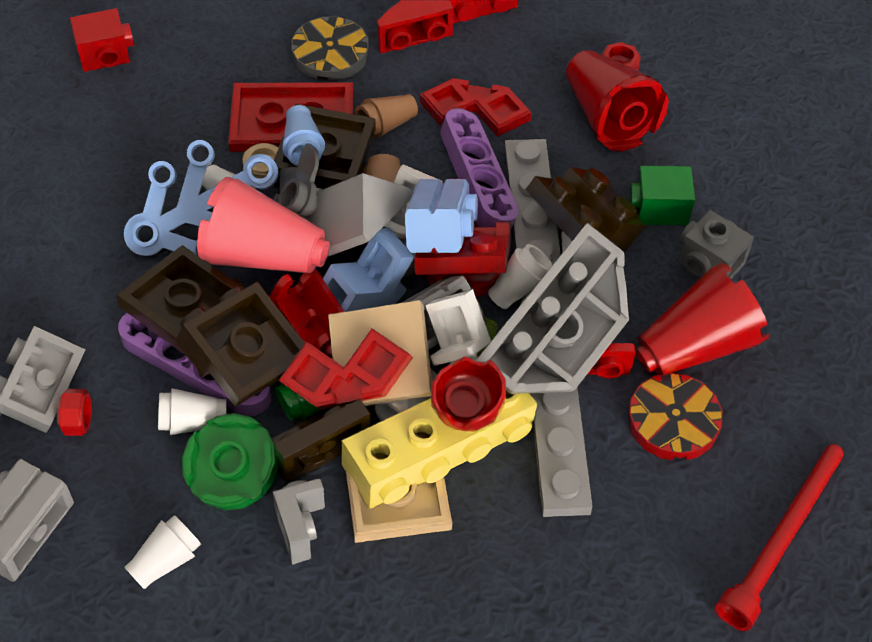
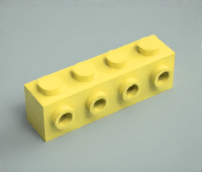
M506 390L504 408L495 422L480 430L466 432L446 426L431 407L430 398L342 440V466L353 478L358 486L360 495L369 509L383 502L391 504L403 498L411 489V484L416 482V486L425 481L427 483H434L446 476L450 469L466 461L470 463L476 462L485 457L492 448L506 441L513 443L525 437L532 428L537 403L530 393L511 394Z

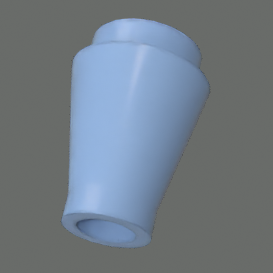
M296 105L287 110L282 145L284 155L291 163L298 166L301 152L306 144L317 150L319 160L325 149V141L311 117L310 110L302 105Z

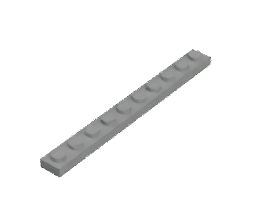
M546 139L505 140L504 152L507 181L519 211L512 226L515 250L517 248L523 249L527 244L534 245L549 258L553 265L561 256L557 224L526 190L535 176L551 178ZM530 293L520 298V305ZM578 388L573 392L530 393L537 403L533 430L542 516L591 515L593 506Z

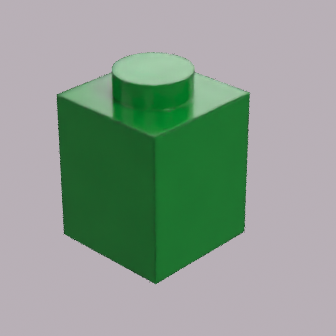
M640 166L637 183H630L629 202L637 208V214L644 225L689 224L695 202L692 168L690 166Z

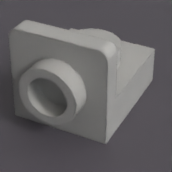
M320 479L308 482L305 480L294 481L284 486L281 490L273 492L276 517L292 565L311 559L310 541L317 539V533L310 512L325 508L324 488Z

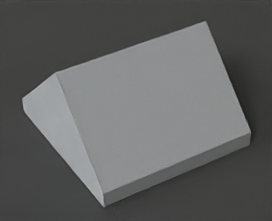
M362 173L316 192L318 194L317 206L310 216L305 217V219L325 231V240L330 242L328 256L369 242L410 201L413 192L408 187Z

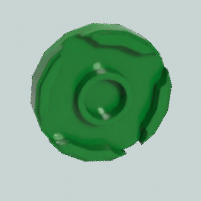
M236 413L216 416L206 422L208 425L202 427L199 432L195 431L188 439L182 456L183 477L192 493L208 506L225 511L246 508L261 499L274 483L278 470L275 442L270 432L252 417Z

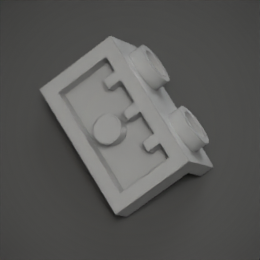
M36 326L33 327L26 341L17 337L5 361L12 365L13 368L8 378L0 376V416L4 414L46 433L57 413L59 397L68 389L86 349Z

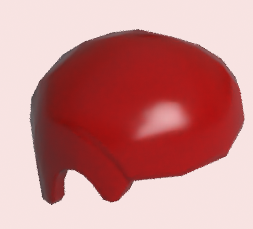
M466 356L462 357L453 364L441 369L431 384V407L446 426L455 430L474 432L495 422L505 405L506 379L492 360L479 362Z

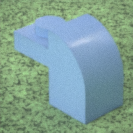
M382 228L368 242L357 262L331 264L323 280L345 312L396 304L407 290L400 281L413 261L414 256L390 228Z

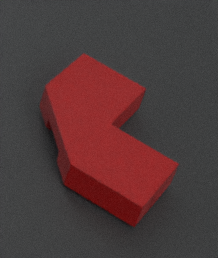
M452 78L420 93V103L440 126H442L447 112L457 108L465 109L472 113L476 112L497 137L531 121V111L509 87L492 85L491 88L469 85L468 80Z
M371 328L344 367L306 342L279 381L321 410L341 404H351L359 399L367 401L386 397L413 357Z

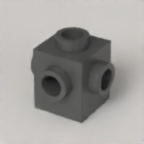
M709 210L698 223L694 220L691 221L682 232L679 242L683 246L678 262L685 266L692 274L701 277L711 267L722 262L733 269L726 274L732 279L746 264L754 236L737 227L731 220L724 219L712 210Z

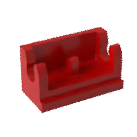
M314 269L312 273H303L299 278L298 284L293 288H290L293 283L290 275H284L274 287L269 296L304 343H310L332 359L328 315L345 311L317 269Z

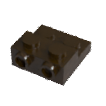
M305 106L310 110L311 117L325 141V149L319 160L314 181L316 188L324 190L362 174L376 131V119ZM284 135L274 159L279 172L284 168L298 167L291 163L283 153ZM278 175L274 188L280 190V177Z
M569 167L562 178L555 177L552 179L535 176L526 188L527 192L571 241L588 223L624 252L645 228V225L640 221L639 215L636 213V208L625 198L616 195L609 179L595 168L586 170Z
M182 245L119 292L117 300L118 306L185 354L175 341L181 329V320L197 308L202 307L207 311L216 306L220 297L232 288L240 287L241 290H244L245 287L240 281L235 278H229Z
M258 282L244 290H241L240 287L232 288L220 297L216 306L207 311L201 307L190 312L181 320V329L175 340L201 376L204 377L210 373L235 407L277 382L305 344Z

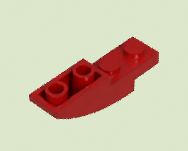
M401 0L377 21L378 50L382 54L429 41H438L453 35L454 23L470 21L477 17L517 8L518 0Z

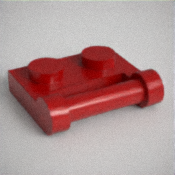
M496 222L495 227H474L473 236L464 238L462 248H460L458 253H438L436 248H433L431 253H416L414 257L415 274L506 273L511 247L510 222Z

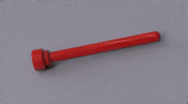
M831 444L826 447L743 582L735 584L733 588H727L715 605L717 616L737 630H750L761 613L759 605L761 598L759 594L841 462L844 452L839 445Z

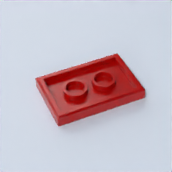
M353 82L233 83L228 143L230 152H246L250 147L261 143L273 144L279 147L285 132L286 112L295 104L353 114Z

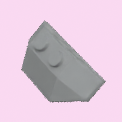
M587 223L476 361L486 362L487 360H492L496 363L506 379V390L511 394L573 392L629 321L627 289L623 269L625 266L624 252Z

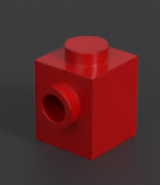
M117 8L70 17L83 72L130 63L127 47L134 46V41L129 23L121 24Z

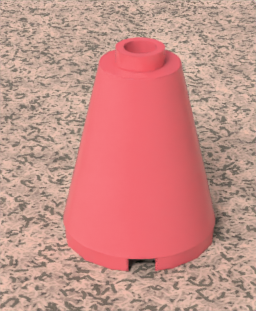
M225 177L217 184L210 195L206 205L213 206L214 210L210 221L201 219L198 231L197 251L198 257L211 265L312 273L316 266L322 267L328 257L330 242L325 240V231L239 179Z

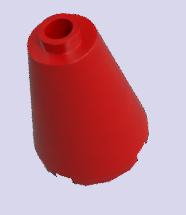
M584 50L576 54L569 62L566 69V78L596 138L609 150L623 152L636 148L643 143L639 138H642L649 130L654 134L660 128L667 114L669 99L667 93L663 91L662 85L656 79L593 50Z
M720 262L711 267L638 337L640 347L635 349L640 363L648 373L654 370L659 375L674 373L758 346L769 339V334L761 333L760 331L761 328L767 325V321L758 301L743 279L734 283L726 275L733 270L729 265Z

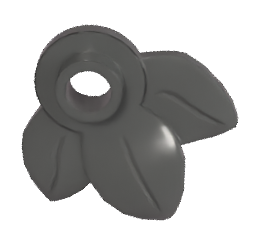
M306 144L301 152L298 167L284 168L279 172L280 196L275 201L303 218L310 216L318 203V194L316 193L314 181L319 166V156L314 147Z

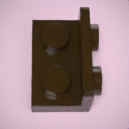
M359 399L347 406L341 404L331 407L273 437L278 471L286 484L342 455V440L370 427V413L362 401Z

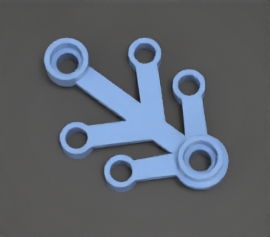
M196 140L189 145L187 157L190 163L178 205L163 215L161 214L167 188L175 183L177 173L174 167L165 161L155 162L150 167L148 176L152 183L144 211L130 218L124 229L125 242L134 253L142 256H152L163 248L175 251L183 245L198 255L197 240L195 241L170 231L185 223L200 226L201 219L207 221L211 219L213 212L208 210L214 207L206 204L216 186L200 194L207 166L213 162L215 157L214 149L208 142ZM200 146L206 147L209 151L208 158L202 162L194 160L193 157L194 150ZM256 154L247 159L242 172L231 178L239 179L257 190H266L276 183L279 171L271 157L265 154ZM263 163L268 166V174L265 178L257 179L253 176L252 169L256 164ZM161 167H166L170 170V178L164 183L157 182L155 178L156 171ZM143 226H150L153 230V237L148 242H142L138 237V232Z

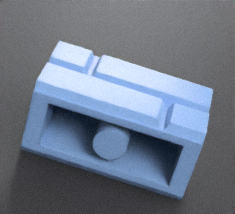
M420 179L416 184L405 212L406 245L411 253H431L433 248H436L438 253H458L460 248H462L464 238L473 236L474 221H477L478 198L477 194H470L469 183L466 179H446L445 183H441L440 179Z

